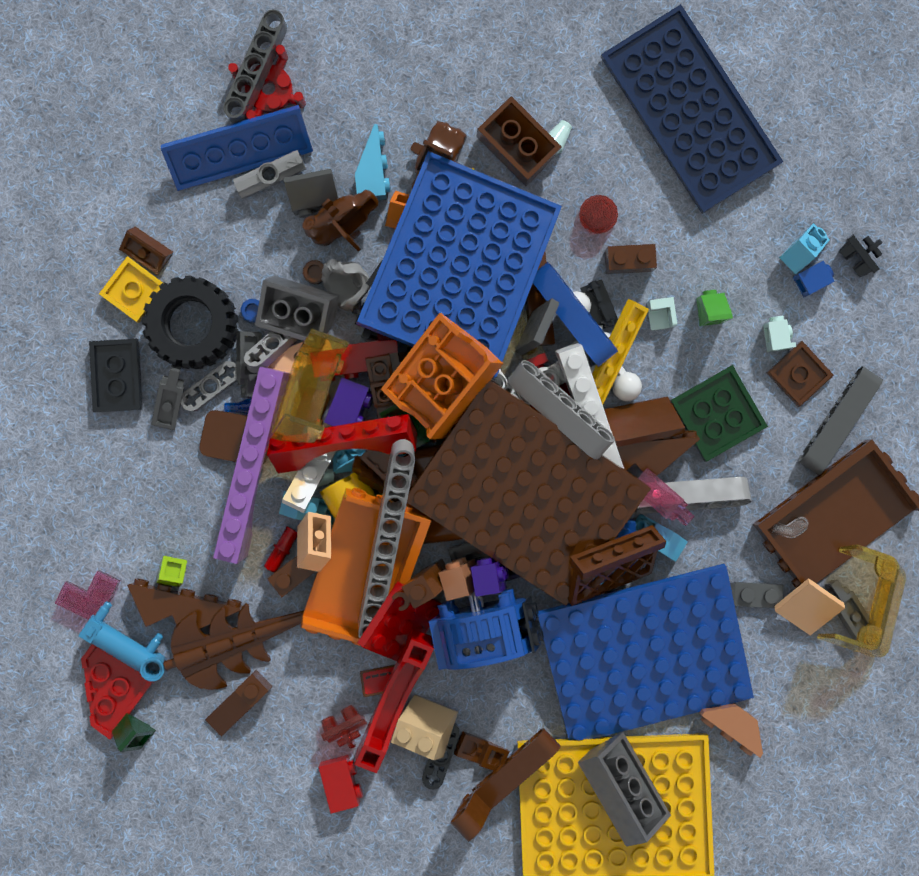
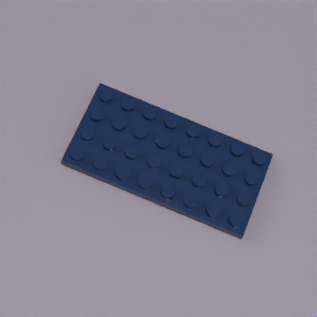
M681 4L601 54L602 61L702 214L784 162Z

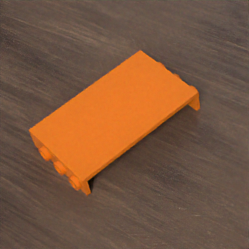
M359 488L345 489L331 530V559L320 572L316 573L301 617V628H304L307 632L313 634L319 632L328 635L332 639H345L360 646L357 643L360 639L358 619L382 495H376V497L368 495L366 491ZM408 503L406 504L389 593L397 581L406 584L410 580L431 523L430 517L413 508ZM388 520V521H386L385 523H387V524H392V523H394L395 521H393V520ZM383 542V543H381V544H382V545H389L390 543H389V542Z

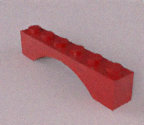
M409 414L272 436L270 437L267 456L278 474L298 471L314 458L337 450L367 449L390 455L392 445L400 439L410 441L413 444L414 452H416L417 432Z
M411 629L356 750L354 765L374 773L378 772L404 705L415 683L425 670L434 650L432 636Z

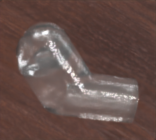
M802 516L787 525L777 522L772 528V533L793 539L807 530L809 522Z

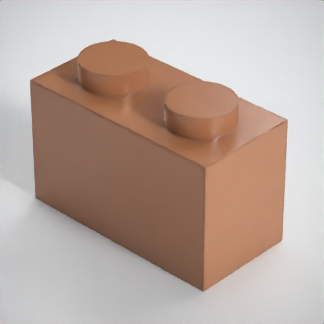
M466 557L455 559L452 563L445 565L446 569L439 572L446 601L469 596L475 592L471 567L476 565L475 559L468 561Z

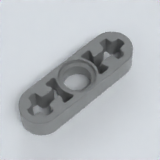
M270 331L246 352L244 361L247 369L252 373H258L259 367H268L298 339ZM271 342L279 343V346L275 349L267 348V345Z
M231 361L222 363L186 390L182 395L181 406L188 411H197L238 380L236 363ZM227 366L235 368L233 372L235 376L233 378L230 376L225 377L223 381L226 384L222 386V382L215 375L218 373L222 377L226 374L225 368ZM208 380H215L217 383V390L213 393H208L205 390V383ZM199 387L201 393L207 398L203 399L200 396L195 400L196 406L187 405L189 401L188 395L193 397L198 395L199 392L196 389Z

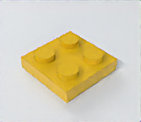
M127 256L100 291L99 295L134 321L140 323L142 317L147 313V311L143 310L145 303L150 304L152 298L149 296L153 291L157 293L160 290L159 285L163 282Z

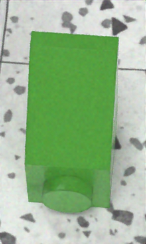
M707 290L702 292L703 295L696 298L699 326L723 324L733 319L725 293L717 294V290Z

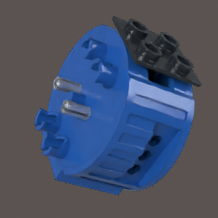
M513 588L502 591L498 595L499 600L485 603L482 596L475 597L474 592V600L472 594L469 595L470 606L458 608L455 605L454 599L444 601L443 604L437 606L440 614L429 621L438 669L458 670L476 668L509 661L530 652L535 653L541 645V641L544 640L542 627L537 626L536 617L539 616L537 603L532 602L531 596L527 599L523 597L515 598Z

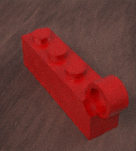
M371 341L311 350L314 376L316 379L321 378V383L335 381V376L344 375L345 379L359 378L358 373L368 372L365 360L367 357L397 353V341Z

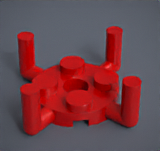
M283 45L276 46L275 50L278 59L275 65L271 66L253 106L255 110L247 111L246 116L248 119L262 116L263 113L278 111L285 108L289 103L295 106L299 105L300 108L306 106V101L301 92H296L293 95L291 79L286 71L283 70L288 60V54ZM230 63L228 69L235 79L239 68L237 64ZM257 65L253 72L259 70L261 65ZM267 83H272L276 87L274 93L270 95L263 93V87ZM245 85V93H247L251 89L250 85Z

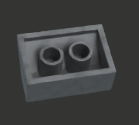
M278 276L270 277L263 280L255 326L322 346L335 320L340 295Z

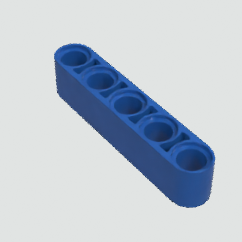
M547 262L539 268L533 284L546 301L553 298L559 302L556 314L579 344L583 346V349L598 367L618 352L617 348L553 266Z

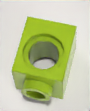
M163 556L160 561L156 583L180 587L183 584L187 560Z

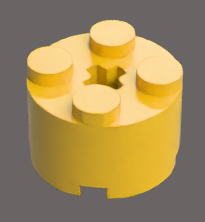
M356 473L342 478L319 492L334 518H336L346 488L351 490L359 488L366 491L368 495L375 496L373 489L358 479L359 475Z

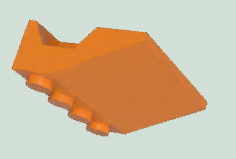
M439 313L381 390L401 410L413 415L426 428L429 439H444L476 395L493 378L504 363L486 346L445 315Z

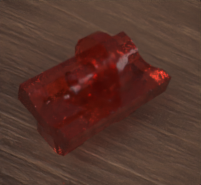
M350 705L341 710L345 722L338 725L334 716H329L321 721L324 731L321 736L324 741L331 743L337 740L339 747L345 744L350 749L356 747L354 739L361 736L359 730L356 729L367 724V721L354 706Z

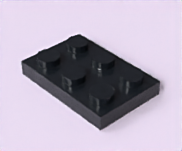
M139 339L89 341L93 412L143 410Z

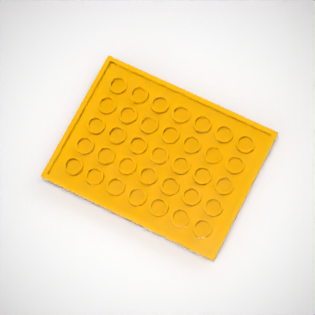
M707 733L626 736L671 814L647 843L625 846L578 764V761L591 749L612 737L583 740L555 739L561 745L558 752L519 785L523 876H715L709 738ZM528 740L517 741V749Z

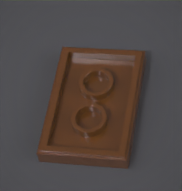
M668 396L604 409L617 447L685 433V426Z

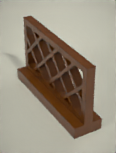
M651 525L570 556L569 564L574 570L568 602L573 606L652 574L657 552L665 548L666 540Z

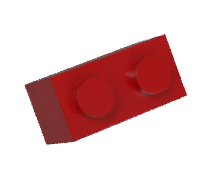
M349 755L322 761L318 767L331 814L358 807L360 798H363L360 783L356 784L354 775L357 774L356 765H354V760L350 761Z

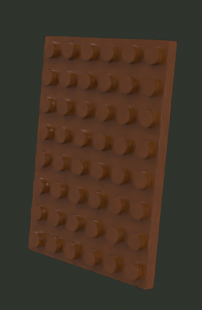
M490 380L470 403L409 491L407 503L567 606L574 570L569 564L570 556L614 540L651 490V487L604 455L599 459L591 458L563 434L556 424Z

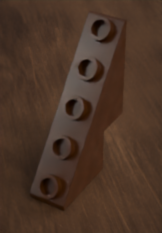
M690 430L685 431L682 435L617 447L625 470H628L636 463L650 480H653L698 442L700 438L697 435V431Z
M135 578L134 583L127 585L146 627L171 615L177 625L182 618L192 612H196L197 625L201 629L210 625L214 614L221 607H225V617L240 611L243 607L241 605L242 602L239 600L228 599L227 602L219 601V596L204 594V597L195 595V591L190 589H181V592L174 591L172 586L158 584L156 587L148 585V580Z

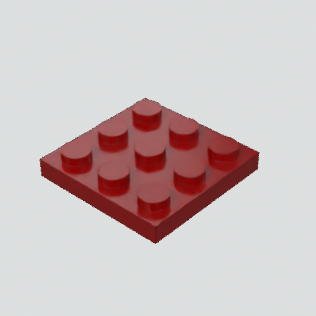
M399 581L396 582L357 642L361 647L394 661L398 660L411 629L426 634L430 627L429 621L439 614L437 606L442 604L433 598L415 609L410 604L407 609L400 611L398 608L405 604V600L402 597H397L394 600L392 598L397 591L403 590L402 586L405 584Z

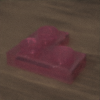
M98 570L88 590L66 581L55 604L89 620L106 601L111 602L121 580Z

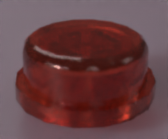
M591 196L580 207V223L590 233H606L617 222V206L607 196Z

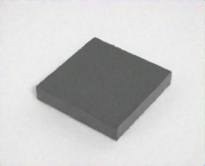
M551 298L532 311L515 349L516 353L524 355L543 343L559 306L558 301Z

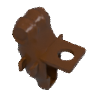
M437 121L430 131L427 140L423 141L424 145L416 142L412 144L411 151L418 155L414 167L416 178L412 183V188L428 151L456 162L467 138V135L461 129L454 128L447 122Z
M366 189L356 195L350 194L340 197L333 202L327 199L322 204L324 208H321L317 215L309 216L304 220L303 230L306 236L311 238L315 244L327 246L334 240L344 237L359 252L361 249L353 239L361 234L359 229L367 221L368 215L377 208L378 199L374 193Z

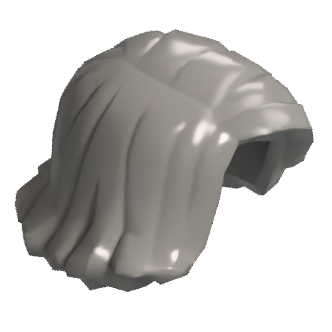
M330 259L324 263L321 280L327 292L340 295L339 308L345 311L353 310L354 306L368 293L370 286L366 282L369 276L358 263H341L336 259Z

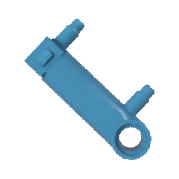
M106 601L98 612L91 616L78 636L138 671L145 680L150 682L159 680L164 674L165 667L163 662L166 659L161 653L155 651L160 645L163 635L157 633L147 647L142 646L105 623L104 619L112 606L110 602ZM151 662L157 663L160 669L152 671L148 668L147 664Z

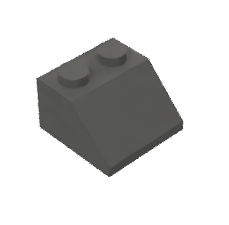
M331 169L283 178L292 212L294 215H299L300 218L312 216L313 212L324 208L322 204L327 199L333 202L339 198L336 179Z

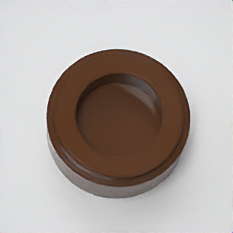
M318 260L307 262L303 268L305 280L314 285L322 283L321 278L324 264Z

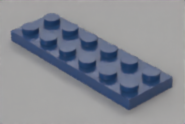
M299 105L162 144L160 148L177 191L259 168L264 163H270L298 150L300 155L313 152Z

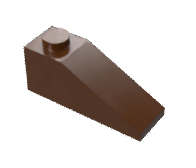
M255 670L205 721L222 737L272 688V685Z

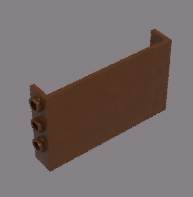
M872 439L861 442L753 524L765 540L762 544L770 554L775 553L778 557L777 564L784 573L789 572L793 577L791 583L795 588L808 578L817 584L913 510L919 511V495L914 490L909 489L906 485L907 479L900 471L894 469L891 465L893 461L890 456L882 452Z

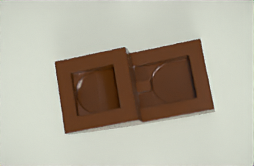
M462 731L454 754L457 757L475 762L480 767L493 771L507 759L510 751Z

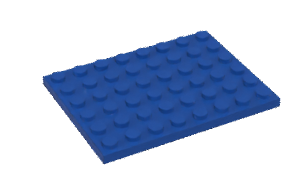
M428 151L361 310L357 325L413 347L437 315L442 313L486 346L503 362L562 206ZM498 370L497 373L493 376V378H492L493 380L496 379L499 370Z
M725 564L595 596L573 606L568 603L567 606L560 605L538 611L539 624L542 627L544 644L568 740L596 739L697 713L701 709L728 705L754 698L727 566Z

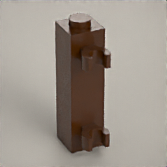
M442 558L418 572L402 586L403 590L397 591L392 596L393 600L397 597H402L405 600V604L398 608L400 611L407 609L410 604L415 609L435 598L443 590L439 572L446 569V564Z

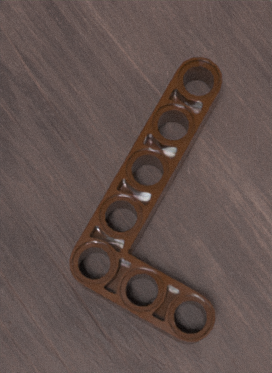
M544 728L540 729L472 789L473 792L470 795L467 794L463 798L450 824L468 842L471 841L483 828L491 809L558 752L561 745Z

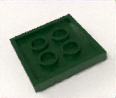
M733 365L670 400L687 431H697L700 440L695 443V446L704 462L711 460L768 427Z

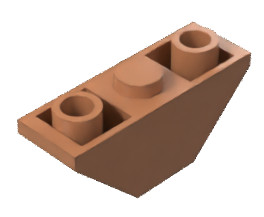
M735 703L705 708L698 712L703 716L700 720L710 728H713L714 725L722 730L720 735L731 743L735 739L741 744L739 748L746 754L752 756L754 753L761 758L763 750L758 721Z

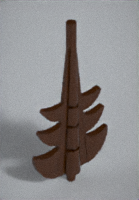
M245 603L239 611L237 627L233 628L225 618V607H221L211 619L210 634L207 635L197 625V613L192 612L182 618L175 626L171 636V651L174 658L164 661V667L166 671L177 667L190 684L200 689L215 690L225 688L227 683L217 671L218 663L222 662L232 672L249 674L251 669L242 658V652L245 650L255 659L270 662L271 657L266 652L263 642L301 624L303 611L255 622L250 615L249 604Z

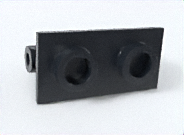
M602 279L592 281L588 285L581 287V292L585 293L591 302L590 315L598 325H603L602 330L616 325L618 318Z

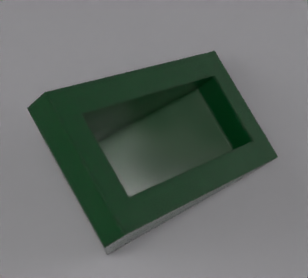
M126 713L112 730L117 749L120 752L142 749L156 730L145 722Z

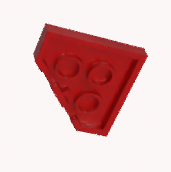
M91 644L81 658L86 680L84 683L86 697L91 714L89 716L90 724L94 729L111 740L113 738L112 730L126 713L131 714L154 681L145 680L141 673Z

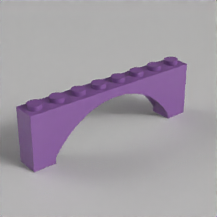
M259 367L213 556L214 559L238 564L248 556L253 536L252 521L259 478L277 416L288 393L292 373Z

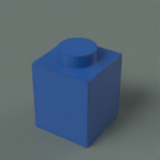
M824 260L793 277L803 298L835 282L833 270L828 264H825Z

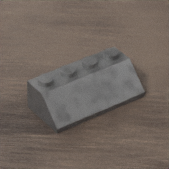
M624 732L594 747L578 761L626 847L647 843L671 816Z

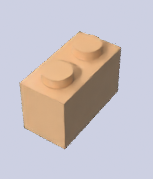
M307 512L297 526V568L320 572L331 559V516Z

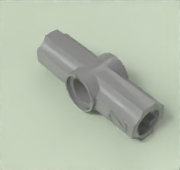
M298 150L270 163L262 164L259 168L233 179V182L240 197L244 199L267 187L277 185L280 181L284 180L283 178L296 175L306 170V167ZM270 168L274 169L276 172L275 178L270 181L265 180L264 172Z

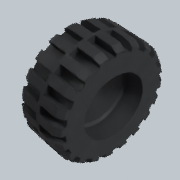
M185 276L183 279L175 277L171 279V283L167 284L164 282L159 285L160 290L157 293L153 291L149 296L152 298L150 304L145 303L143 310L147 311L146 317H142V324L146 327L143 334L149 340L148 345L151 350L155 351L159 358L169 362V364L179 365L185 369H203L204 366L216 364V360L219 358L223 359L227 355L225 352L228 348L232 349L235 344L233 338L236 336V332H238L236 323L239 322L238 315L234 311L236 308L228 298L229 296L215 284L200 277ZM188 301L204 304L212 316V325L208 335L204 340L195 345L179 343L172 336L170 330V320L174 311L181 304Z

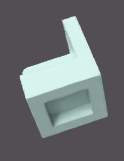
M674 297L649 300L647 302L650 329L652 331L677 326Z

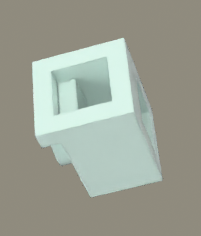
M784 316L769 318L770 322L763 324L767 352L796 347V342L791 343L790 341L793 337L792 327L788 325L787 319L784 320Z

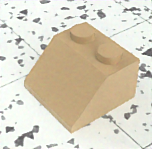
M414 695L398 719L391 743L431 760L443 758L458 711Z

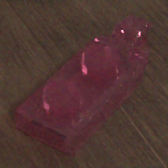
M648 468L639 476L638 479L651 487V490L644 498L647 503L666 519L669 518L672 521L677 519L684 526L691 522L695 516L686 508L688 504L683 498Z

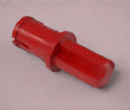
M286 526L277 544H273L275 548L264 564L267 570L275 573L287 554L290 555L289 550L297 538V531Z

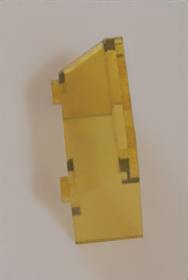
M311 328L293 362L272 429L271 438L279 441L314 443L316 439H321L325 426L321 425V414L332 378L335 373L340 374L344 360H341V356L348 347V341Z
M859 544L840 547L839 552L874 564V569L879 579L869 621L866 626L860 628L856 640L836 633L818 634L817 639L870 657H884L890 649L906 582V573L898 561L890 555Z

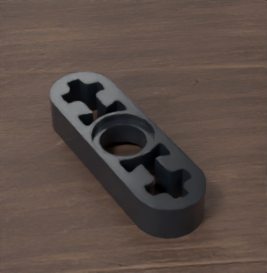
M456 723L453 726L455 735H450L448 744H452L450 748L447 745L446 748L448 757L444 761L431 760L429 758L427 760L422 781L428 789H438L443 784L459 738V727ZM431 762L435 766L444 767L443 770L438 768L437 778H439V781L435 780L433 783H430L429 777H427V774L431 775L434 770V766H430Z

